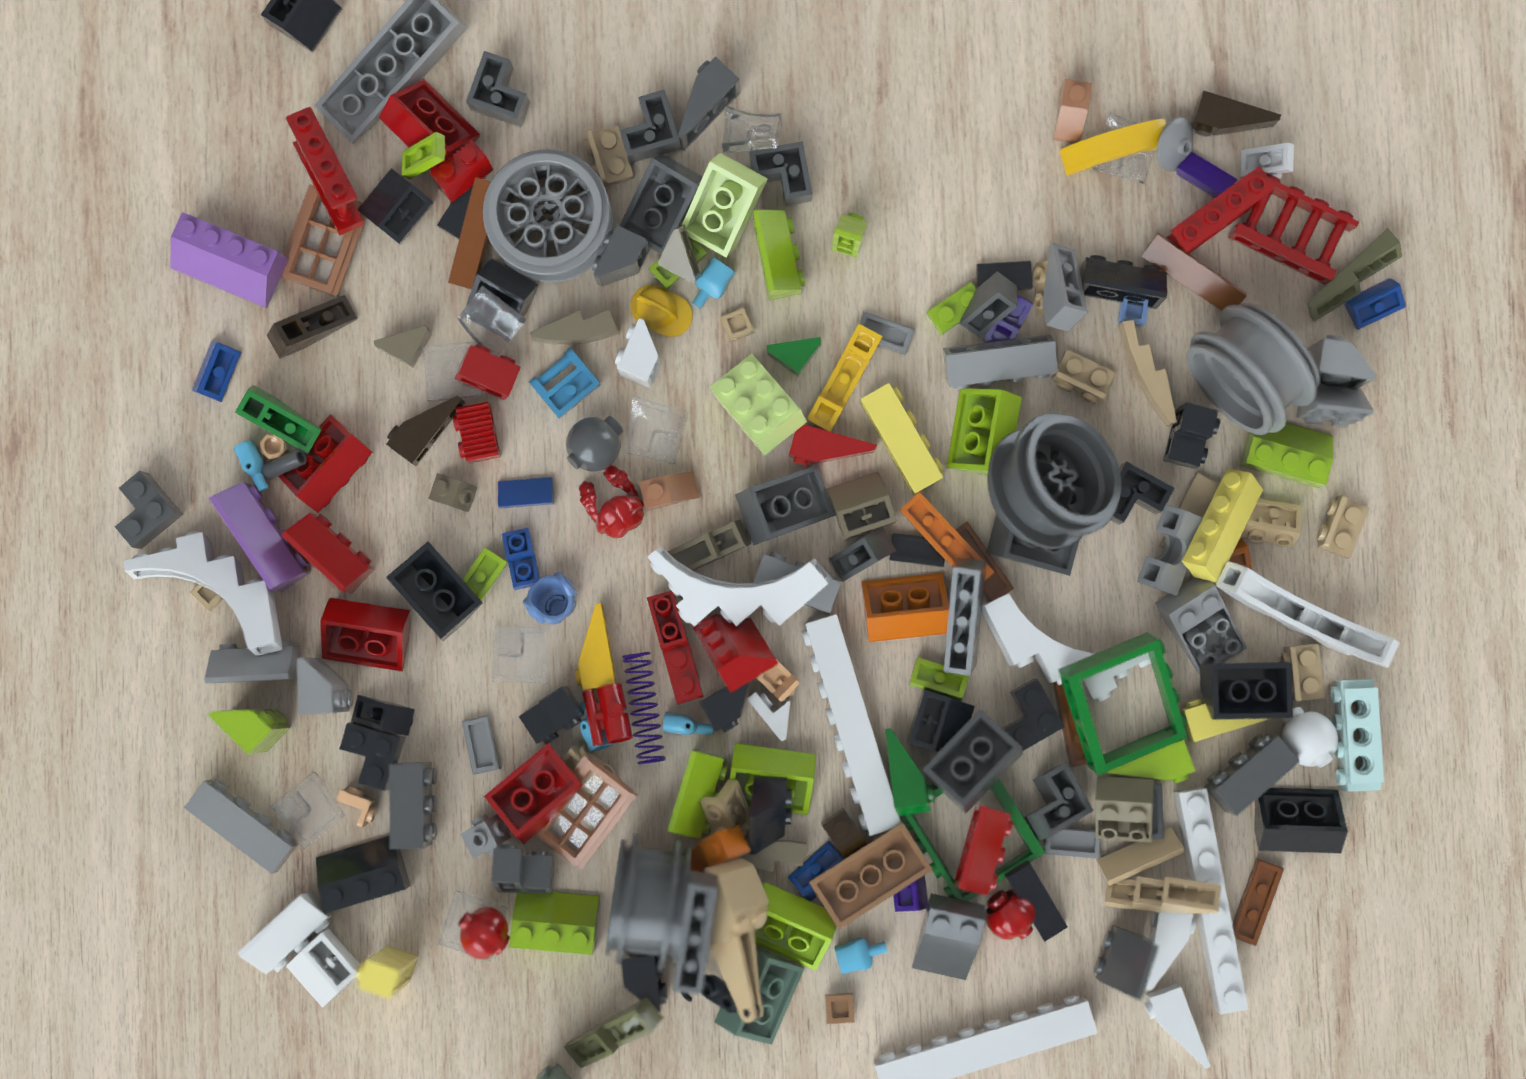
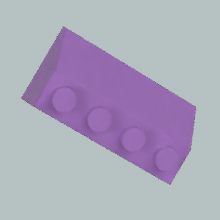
M182 212L171 235L170 268L265 308L268 307L289 259L274 249Z
M242 482L209 498L270 590L283 592L310 574L306 569L309 565L307 560L300 552L296 554L291 544L281 536L285 530L281 531L276 524L279 519L270 507L265 508L261 502V499L264 497L255 485L251 486L248 483Z

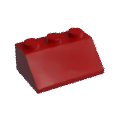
M425 79L390 95L378 117L408 148L435 132L445 135L446 152L444 160L452 157V153L456 154V150L465 147V144H469V140L475 142L481 135ZM439 163L430 169L435 170V167H439Z
M331 414L319 426L322 430L309 453L304 452L307 459L306 464L278 476L297 498L317 513L331 502L333 496L349 482L351 476L367 462L368 457L373 453L358 437Z
M312 513L307 514L281 534L284 539L342 592L353 593L375 570L369 565L372 560L361 550L356 553L350 547L352 542L343 533L339 532L336 534L331 530L330 526L332 523L321 513L318 516Z
M329 597L320 619L322 659L402 672L410 634V610Z
M714 614L709 618L703 619L698 625L693 627L716 670L731 693L779 664L751 618H745L736 626L733 622L729 623L721 614Z
M975 804L954 879V886L986 896L989 895L990 890H995L998 875L994 873L997 863L1002 864L1006 848L1002 847L1004 837H1009L1012 830L1013 821L1009 820L1011 814Z

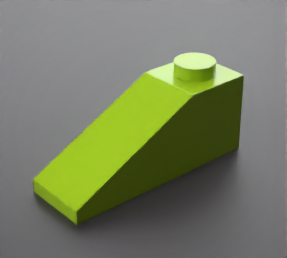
M855 213L841 214L834 231L831 250L857 258L868 222L864 221L861 215Z
M1181 740L1105 773L1168 781L1173 780L1174 783H1179L1189 779V773L1195 772V768L1185 741Z

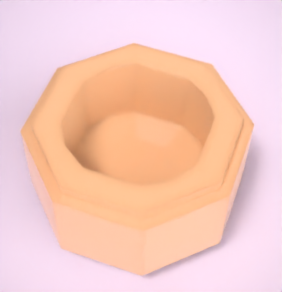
M266 434L260 441L261 453L268 459L275 460L288 452V442L274 434Z

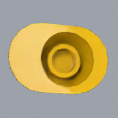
M652 284L641 287L634 293L630 302L633 318L636 321L639 318L644 320L647 328L661 335L676 337L685 333L691 326L693 315L688 302L681 296L661 286Z

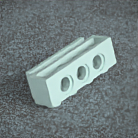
M1374 679L1334 681V686L1330 689L1332 703H1335L1336 712L1332 716V723L1338 734V745L1334 753L1335 757L1339 758V769L1336 770L1337 785L1340 786L1341 790L1347 792L1381 790V782H1384L1378 687L1374 688ZM1354 701L1358 706L1355 714L1351 711V704ZM1355 729H1357L1360 734L1359 739L1356 742L1353 739V732ZM1359 756L1361 758V766L1356 769L1354 763Z

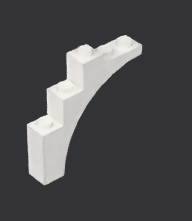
M191 531L183 537L176 538V549L171 547L163 548L159 553L150 555L138 554L133 556L132 559L124 561L125 572L133 579L175 577L196 582L217 593L233 609L243 628L247 648L255 656L283 650L274 590H270L262 579L250 580L245 585L242 564L234 556L222 555L214 560L211 540L203 532Z
M662 546L648 556L652 569L659 575L663 574L669 581L668 586L672 592L684 598L676 605L679 609L678 613L686 623L691 622L693 626L699 623L717 606L722 609L720 613L729 623L733 622L737 626L760 605L764 608L763 613L766 618L780 626L832 580L831 576L815 558L798 570L778 579L760 583H730L714 580L694 572L678 562Z
M1227 561L1215 585L1251 610L1273 617L1287 628L1308 635L1325 647L1348 656L1353 655L1388 668L1400 642L1391 637L1374 632L1319 608L1268 581L1251 569Z
M1009 593L982 606V614L1008 665L1013 666L1017 664L1021 668L1033 662L1032 656L1034 655L1048 683L1057 682L1058 685H1061L1062 682L1058 669L1094 654L1072 649L1051 639L1038 630L1020 612ZM1143 654L1081 680L1086 699H1096L1098 703L1111 697L1110 691L1117 688L1113 677L1119 680L1131 674L1129 669L1137 664L1140 668L1151 664L1149 654Z

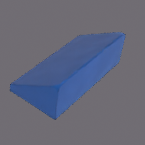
M1391 278L1362 291L1359 295L1344 303L1357 330L1406 307L1400 283Z
M211 341L192 391L222 402L241 352L219 342Z
M552 477L498 481V507L500 509L554 504Z
M828 841L788 878L802 896L811 902L817 897V894L809 881L838 864L844 858Z

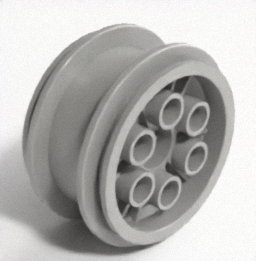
M558 150L530 151L509 161L492 179L483 204L485 230L500 258L515 272L538 282H563L576 278L588 271L593 266L596 257L603 255L606 246L603 245L608 232L612 231L613 228L611 204L606 189L597 173L580 158ZM547 178L545 187L540 186L538 179ZM558 181L564 183L562 191L557 193L550 191L553 183ZM529 185L537 187L534 195L525 196L523 194L525 187ZM576 186L583 191L576 196H568ZM516 196L523 203H511V201ZM544 202V205L540 206L539 209L536 208L540 203ZM570 204H580V211L577 214L567 213V208ZM523 210L526 212V216L522 221L512 220V216L516 211ZM545 213L553 214L554 220L552 222L545 220ZM573 222L589 225L586 234L575 229ZM567 228L570 230L568 238L564 240L556 238L558 230ZM525 229L523 236L514 243L510 236ZM534 232H541L543 234L541 241L538 243L529 242V236ZM548 241L555 243L558 256L547 257Z
M1252 303L1227 306L1220 314V330L1215 334L1198 332L1191 338L1190 349L1186 355L1189 369L1208 399L1236 425L1256 435L1278 432L1286 424L1285 409L1290 404L1307 406L1315 399L1316 388H1318L1320 382L1317 366L1300 339L1275 315Z

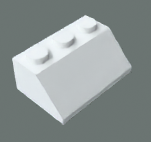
M310 890L295 899L237 954L265 974L273 970L278 973L290 962L287 957L293 951L298 954L310 943L307 939L314 932L319 935L331 924L328 919L333 913L325 914L321 899L313 890Z

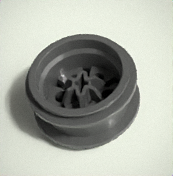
M1050 413L1032 419L1021 430L1008 434L997 444L989 463L987 485L991 503L998 517L1014 535L1025 542L1042 548L1060 549L1074 544L1083 535L1094 533L1108 524L1117 509L1120 499L1121 473L1111 447L1096 429L1078 418Z
M633 834L631 846L625 845V839H621L605 955L609 956L610 950L617 951L616 964L622 963L623 952L658 956V969L663 970L666 957L671 958V964H676L688 890L691 848H686L685 853H681V841L679 839L674 840L672 851L638 847L639 835Z

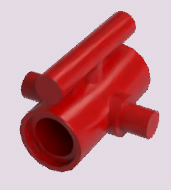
M614 683L597 688L599 703L595 702L593 690L582 692L593 746L604 744L601 730H605L608 744L621 743L633 738L629 715L624 712L627 706L622 684Z

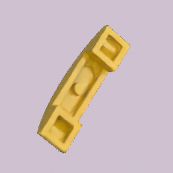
M1165 118L1112 130L1060 149L1059 152L1066 176L1093 169V166L1143 151L1147 153L1157 150L1160 135L1166 126Z
M858 324L823 391L809 413L808 421L831 432L883 336Z

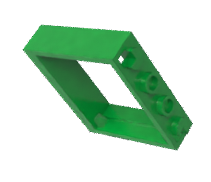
M1148 632L1058 669L1087 766L1097 775H1101L1187 738L1185 731L1187 722L1179 710L1177 703H1180V698L1176 689L1172 686L1170 679L1173 678V674L1163 655L1166 653L1165 646L1160 639H1157ZM1148 653L1169 727L1103 754L1081 680Z
M1000 779L990 789L1005 813L1011 814L1010 820L1013 821V826L1028 850L995 870L994 874L998 875L997 883L1006 878L1004 874L1027 860L1032 862L1045 853ZM937 787L933 788L935 798L943 794ZM914 814L899 817L908 831L913 829L918 839L915 842L923 855L925 853L929 854L933 861L929 865L933 869L932 871L938 879L942 876L947 886L943 889L948 897L969 901L979 895L967 890L961 891L953 885L954 879Z

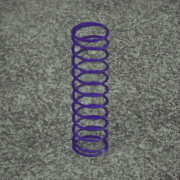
M651 652L622 656V658H625L622 660L625 663H645L625 669V673H648L628 679L625 682L627 684H648L627 691V694L648 695L629 701V705H652L630 713L631 716H652L631 724L634 727H652L635 732L633 734L634 737H655L634 745L636 748H655L637 754L636 758L651 759L637 762L638 765L666 760L665 756H641L663 749V745H641L661 739L662 735H637L661 727L660 724H637L660 716L658 713H637L657 707V703H634L657 695L655 692H634L655 685L653 681H634L653 675V671H630L652 664L651 660H630L650 655Z

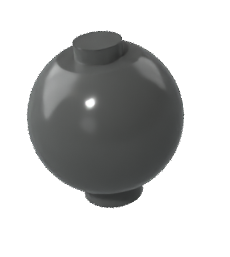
M611 416L604 420L598 417H588L575 423L566 438V450L569 455L567 460L576 469L581 468L590 472L601 471L611 466L620 452L621 443L619 435L623 433L621 425Z

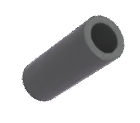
M297 449L264 464L262 467L263 473L266 478L273 479L306 464V455L302 450Z

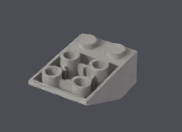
M1319 384L1318 388H1316L1315 399L1307 406L1297 407L1296 418L1305 419L1304 423L1318 425L1321 424V421L1332 422L1331 426L1347 428L1349 424L1363 421L1364 418L1372 415L1374 410L1361 388Z
M1193 578L1180 587L1177 596L1168 594L1155 602L1166 625L1199 676L1200 664L1224 663L1247 648L1216 586L1211 581Z

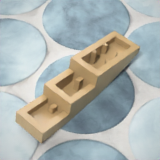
M1134 320L1123 321L1119 325V330L1136 380L1166 426L1173 425L1177 420L1166 369L1155 371L1150 344L1139 346Z
M1137 876L1136 880L1124 879L1110 886L1107 885L1105 906L1164 913L1217 914L1222 885L1166 876L1165 880Z

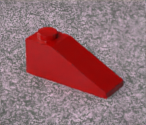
M803 425L795 431L789 457L793 458V463L808 467L809 463L818 464L874 453L877 445Z

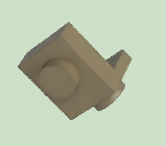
M437 473L428 499L469 512L477 487Z

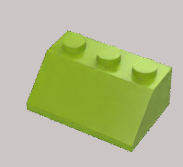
M754 210L753 224L769 301L800 295L801 286H805L803 271H797L795 260H799L800 256L797 243L792 244L790 234L794 233L792 218H786L785 210Z
M960 389L946 468L987 475L991 455L995 447L1005 436L1017 429L1022 397L1004 390Z
M1286 423L1280 431L1275 433L1267 432L1264 435H1256L1248 432L1239 466L1320 488L1326 486L1332 466L1333 436L1290 423Z
M272 709L211 711L208 714L248 755L268 752L290 729L286 724L288 719L277 709L274 711Z
M735 743L730 780H738L748 807H751L754 776L787 778V789H792V805L787 806V808H792V813L808 815L817 754Z
M697 749L691 751L667 832L698 839L701 838L702 833L708 834L710 824L700 800L703 796L716 797L719 794V791L715 789L718 780L724 781L728 765L723 764L725 758Z
M764 882L763 888L769 900L767 919L763 927L754 931L755 945L816 971L833 939L837 926L824 907Z
M553 892L552 894L517 893L511 921L509 948L593 955L596 945L600 896Z

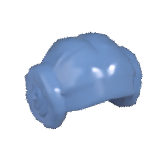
M557 572L554 575L544 576L530 587L527 597L523 600V605L526 607L529 615L539 624L544 622L558 624L573 613L576 607L575 597L577 596V590L566 576L561 572Z

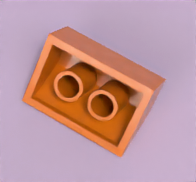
M942 573L861 581L869 642L947 634L949 603Z

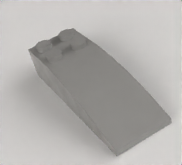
M407 0L314 106L354 144L380 120L378 117L390 95L419 82L464 33L468 26L442 0Z

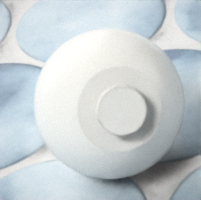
M1296 707L1293 709V718H1282L1286 725L1282 730L1281 739L1301 761L1298 763L1299 765L1307 767L1318 766L1320 768L1333 760L1332 755L1335 753L1338 745V734L1335 726L1326 716L1312 711L1305 713L1301 707Z

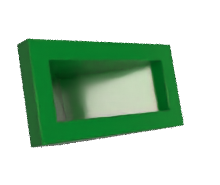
M821 337L767 345V355L796 376H799L821 347Z

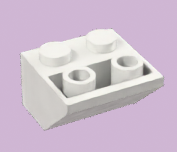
M639 318L637 324H631L626 335L628 344L626 349H620L615 364H617V370L621 377L651 389L661 362L645 321Z
M328 928L309 943L286 967L323 1008L356 978L361 964Z

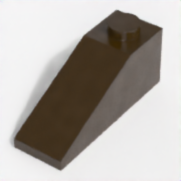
M1203 90L1198 97L1190 123L1195 133L1209 137L1211 135L1216 136L1274 127L1280 120L1281 114Z
M343 295L273 323L267 337L279 359L305 349L354 322L358 317L346 296Z
M457 395L402 422L400 426L396 425L387 436L389 441L386 445L411 464L417 466L452 421L453 416L457 414L456 408L462 407L465 401Z
M841 808L821 823L844 858L849 857L868 844L844 808Z

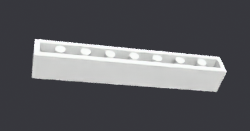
M837 614L806 623V630L801 632L806 647L811 645L814 656L809 658L814 673L819 672L822 682L817 683L822 699L827 698L830 708L826 709L829 724H835L838 735L834 736L838 752L844 751L846 761L842 762L846 778L852 777L854 788H851L850 792L854 805L860 803L863 814L858 815L862 831L868 830L871 836L891 830L901 822L894 809L892 792Z
M1195 787L1173 791L1189 879L1222 885L1218 913L1196 914L1213 1008L1219 1014L1248 1010L1207 788Z
M1072 995L1064 998V1003L1055 1006H1053V1003L1043 1004L1037 1007L1036 1012L1029 1014L1026 1011L1017 1012L1010 1016V1020L1000 1022V1019L991 1020L984 1023V1028L974 1030L973 1027L965 1028L958 1031V1036L955 1037L939 1036L931 1040L932 1044L921 1047V1044H913L906 1047L905 1052L895 1055L894 1052L884 1053L878 1056L879 1060L874 1061V1065L879 1079H951L1091 1036L1098 1032L1088 1000L1085 997L1080 998L1079 995Z

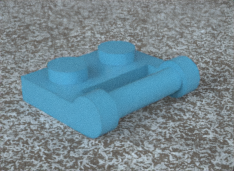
M571 347L564 352L565 355L539 377L536 378L534 376L528 381L559 419L601 385ZM573 363L576 369L547 392L543 386Z

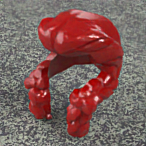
M611 465L604 469L603 475H605L607 481L612 486L620 488L628 496H615L602 505L600 512H598L594 484L584 480L579 485V491L581 496L580 502L585 507L592 521L596 523L597 531L600 534H606L617 539L624 537L629 531L637 528L642 523L644 503L639 498L637 490L634 489V484L628 479L627 473Z

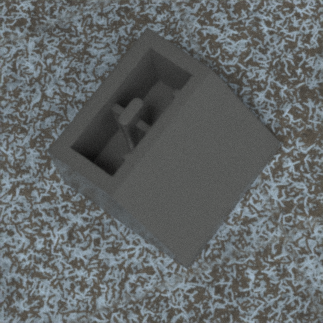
M616 225L614 232L610 230L603 244L606 246V249L602 256L598 255L592 266V270L595 271L593 275L597 284L603 287L638 274L650 250L647 239Z

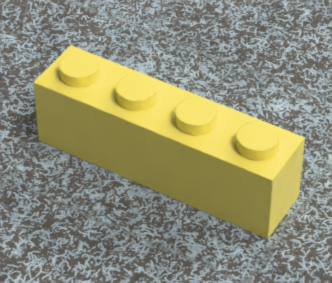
M890 383L861 398L860 404L914 496L918 492L941 481L944 478L941 474L944 472V468L937 457L933 459L928 449L931 446L925 435L921 434L919 436L914 427L917 425V421L910 410L906 412L901 402L904 399L897 387L892 388Z
M1227 468L1182 560L1183 564L1195 578L1217 583L1227 561H1229L1263 491L1252 473Z
M387 945L382 950L377 951L375 955L373 954L371 958H367L365 963H361L356 979L360 980L358 988L391 999L410 982L418 956Z

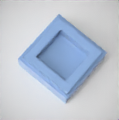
M1124 298V301L1120 304L1117 322L1134 320L1135 325L1144 327L1148 312V300L1145 299V301L1139 302L1144 303L1143 306L1127 304L1130 300Z

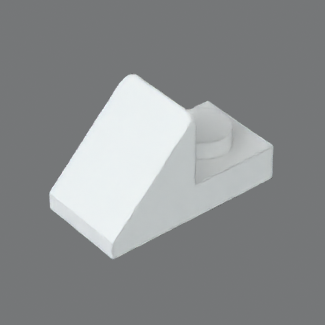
M1282 143L1241 150L1240 177H1245L1257 167H1261L1266 174L1273 175L1281 179L1282 173L1293 172L1294 144Z
M755 692L747 700L781 742H783L787 736L791 700H788L773 713L770 708L774 705L764 693L759 696Z

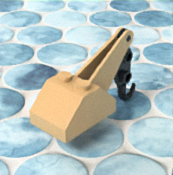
M738 858L704 869V873L718 875V891L709 949L712 950L725 981L713 974H705L702 995L729 1013L739 1012L741 1019L746 1023H750L760 1019L763 1015L754 931L764 926L767 919L769 900L754 865L743 858ZM681 992L684 999L688 1002L692 1001L689 993Z

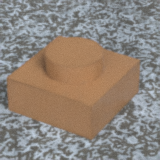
M853 993L825 994L827 1024L855 1023Z

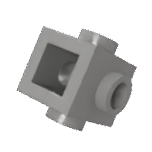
M487 814L475 819L472 821L474 827L460 834L473 858L486 851L491 856L494 848L501 849L502 843L511 838L507 825L498 814L491 818H488Z

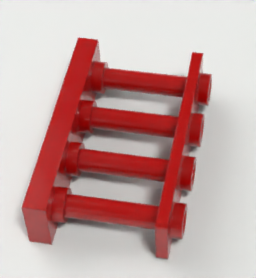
M307 107L286 116V121L297 140L292 142L294 149L339 236L363 226V219L353 202L357 199V195L312 108Z
M1257 167L1171 230V234L1166 238L1190 254L1250 211L1256 202L1275 189V185L1261 167Z
M1267 174L1275 185V189L1254 204L1246 223L1235 225L1231 229L1228 238L1319 283L1327 284L1333 280L1337 271L1330 267L1329 261L1344 230L1348 232L1354 230L1359 222L1353 219L1354 216L1349 212L1343 210L1336 211L1330 208L1329 203L1319 198L1312 199L1304 195L1305 192L1302 189L1294 186L1289 188L1281 184L1279 178ZM1271 194L1286 202L1271 234L1265 236L1257 232L1256 226ZM1297 206L1309 212L1310 215L1295 246L1290 248L1282 244L1280 238ZM1321 218L1334 224V227L1320 257L1314 260L1306 256L1305 249Z

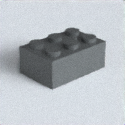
M980 709L922 770L925 776L966 814L1023 755L1021 745Z
M1262 734L1257 735L1248 743L1249 749L1243 754L1238 752L1228 760L1230 764L1222 772L1218 769L1207 778L1209 783L1204 788H1207V792L1224 812L1238 816L1301 762L1279 736L1269 734L1264 736Z
M398 762L389 765L390 849H424L432 845V840H436L437 827L436 823H432V812H436L437 805L436 795H432V784H436V768H432V762Z

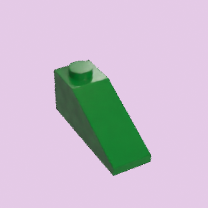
M254 385L247 389L235 411L241 417L307 454L322 430L276 397Z
M885 729L895 811L898 816L930 812V802H935L933 786H928L925 777L892 729Z

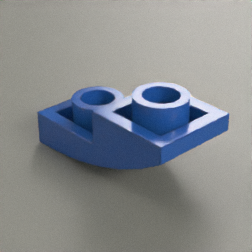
M529 528L502 533L514 590L531 587L540 579Z

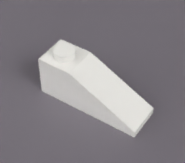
M1154 912L1149 940L1157 944L1159 948L1145 988L1146 990L1152 991L1189 941V935L1194 933L1196 919L1193 918V914Z
M1175 983L1145 994L1148 1002L1144 1003L1148 1017L1150 1019L1154 1018L1203 1067H1211L1181 986Z

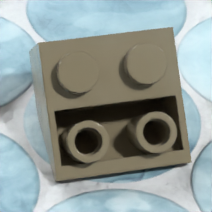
M879 472L827 488L844 540L897 522L888 492Z
M1097 777L1095 797L1096 839L1152 843L1154 780Z

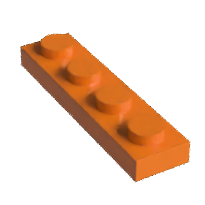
M920 492L899 510L952 568L958 558L984 561ZM987 563L985 580L994 573Z

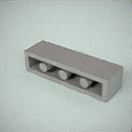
M1051 334L943 348L946 381L949 387L955 389H965L970 384L976 383L984 386L994 385L997 383L996 381L1006 379L1009 382L1022 381L1023 377L1029 376L1041 379L1050 377V374L1058 372L1056 345Z
M217 779L214 781H203L184 808L271 874L278 872L297 847V844L292 841L294 837L288 831L282 828L278 830L272 826V820L261 812L256 814L249 808L250 803L238 795L234 797L228 793L227 790L229 788Z

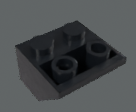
M270 0L261 16L268 25L313 53L342 10V7L333 0Z
M391 168L358 208V211L401 245L434 202Z
M922 690L906 742L939 752L971 719L975 706Z
M624 952L621 963L624 988L639 1000L647 997L655 1008L661 1012L663 1004L667 1003L666 999H668L666 982L661 983V975H663L665 967L663 970L658 969V956Z

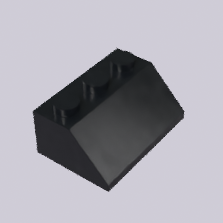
M1091 255L1090 258L1086 257L1082 263L1080 276L1084 296L1120 303L1125 298L1130 300L1127 304L1143 306L1144 303L1139 302H1143L1146 299L1148 300L1147 307L1157 309L1167 298V272L1160 271V268L1157 266L1144 265L1143 268L1136 267L1130 261L1118 260L1115 263L1106 261V257Z
M429 541L386 577L443 642L459 629L483 604Z
M1291 662L1200 664L1201 693L1212 720L1293 718Z
M1269 788L1255 800L1254 831L1258 851L1342 853L1348 829L1338 790Z
M390 835L316 857L317 887L325 914L411 887L401 850L390 849Z

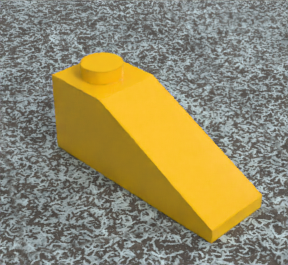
M602 603L595 604L578 661L579 669H575L577 686L582 685L583 690L617 683Z

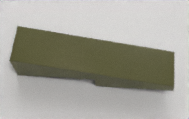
M1389 228L1307 303L1310 316L1314 322L1361 293L1360 282L1402 257L1401 244Z
M645 997L571 1040L564 1048L578 1066L583 1068L612 1055L618 1047L652 1033L663 1020V1016L651 1001Z

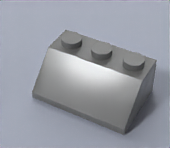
M1327 335L1326 338L1307 348L1317 366L1320 377L1319 384L1360 388L1375 380L1376 374L1353 343L1343 341L1344 338L1341 336Z
M282 641L283 650L255 656L248 648L237 649L236 644H220V650H211L205 674V683L297 679V658H300L299 646H291V641Z
M297 658L299 715L349 712V706L353 705V692L348 690V684L322 659Z

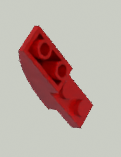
M670 590L647 597L677 705L703 698L704 695L682 618L678 613L679 609L676 606L677 601L674 593Z

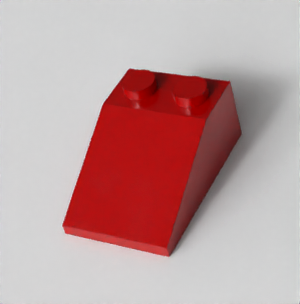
M548 743L484 795V798L514 836L525 844L546 827L582 787V783Z

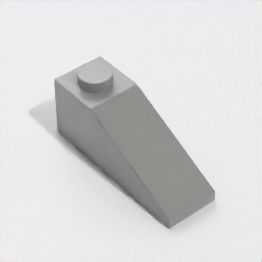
M1052 243L1049 249L1042 302L1047 326L1067 332L1088 311L1076 251Z

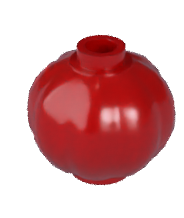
M1013 889L1006 892L999 890L988 899L985 920L987 927L994 935L1004 940H1011L1016 937L1024 939L1032 933L1033 927L1031 925L1035 919V909L1028 900L1019 899Z
M481 907L471 914L466 912L458 922V926L461 928L459 936L461 946L469 956L475 959H487L494 954L499 955L509 943L510 936L507 935L509 926L506 918L499 910L493 907Z

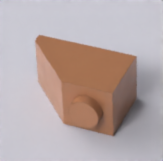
M1065 79L1060 91L1053 140L1069 143L1081 141L1089 107L1092 83Z
M693 471L664 475L639 482L644 506L647 511L700 498Z

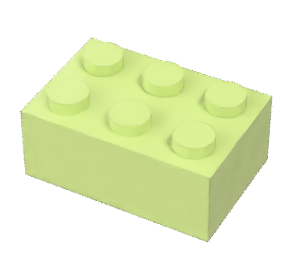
M719 153L709 162L682 223L686 227L688 237L727 257L737 248L768 179Z
M752 353L709 387L717 401L764 456L807 422L800 408Z

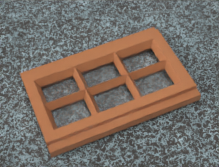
M309 184L283 254L289 260L281 277L338 297L364 225L339 236L314 186ZM353 201L358 210L363 202ZM360 213L365 224L367 218Z
M586 754L572 771L582 783V787L546 827L536 834L539 839L581 870L584 869L638 796L632 788Z

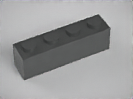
M958 558L953 566L944 672L971 676L976 667L986 561Z
M689 872L685 914L675 965L673 991L702 995L718 891V875Z

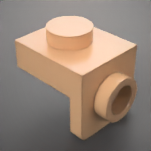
M778 661V665L756 678L780 702H783L795 693L800 682Z
M350 786L349 789L339 791L336 801L361 809L357 826L364 827L368 822L372 823L377 812V807H374L376 799L365 796L364 790Z

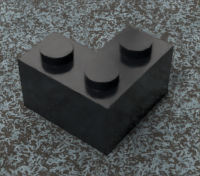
M1187 402L1175 410L1177 422L1171 426L1163 461L1191 469H1196L1200 467V464H1204L1208 455V448H1205L1206 440L1210 439L1213 434L1216 435L1219 430L1220 419L1217 418L1219 410Z
M1127 461L1121 464L1119 467L1121 473V495L1111 521L1118 525L1124 523L1135 503L1154 514L1161 513L1175 488Z
M1032 679L1010 692L1023 716L1002 729L1021 745L1022 751L1065 727L1038 679Z
M562 686L520 715L519 718L535 743L539 744L543 741L546 745L559 737L557 732L562 728L567 731L581 722L580 716L584 712L568 686Z
M347 722L339 749L365 757L358 784L387 791L389 790V765L398 763L406 737L379 731L355 722Z

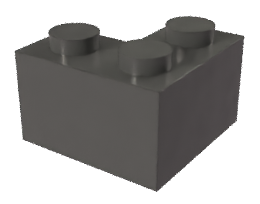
M484 51L466 102L472 111L521 127L530 101L526 93L507 87L514 69L510 59Z
M665 90L638 97L645 123L620 130L630 164L658 156L662 153L665 154L681 149Z
M803 141L749 151L751 170L768 179L767 182L781 180L785 206L812 202L813 194Z
M139 470L119 487L120 491L135 507V510L119 522L115 528L132 548L143 549L183 515L149 473Z
M1065 762L1033 779L1046 805L1024 818L1037 840L1040 841L1056 834L1094 810L1068 764Z
M511 844L501 845V849H493L491 882L498 893H553L554 859L552 856H548V852L533 851L531 855H524L522 849H518V846Z

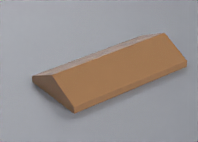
M902 822L809 881V883L840 930L933 869Z

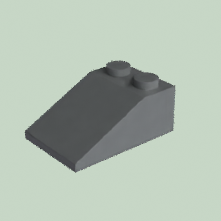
M717 57L711 62L705 61L697 70L698 75L696 76L678 133L680 146L684 151L740 94L739 78Z
M663 153L653 157L619 226L646 238L649 247L662 254L673 230L682 225L703 177Z
M817 465L735 494L753 546L835 516Z
M996 513L986 553L1070 576L1079 540L1065 548H1042L1025 542L1014 535L1003 524Z
M930 893L912 968L966 980L985 925V905Z
M1113 925L1111 931L1107 930L1102 944L1105 950L1103 956L1098 957L1095 963L1094 973H1097L1096 978L1100 982L1142 1001L1159 946L1143 935Z

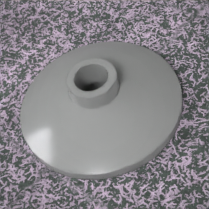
M1176 117L1172 119L1160 135L1157 146V159L1161 168L1166 171H1176L1178 165L1191 152L1193 128L1186 118Z

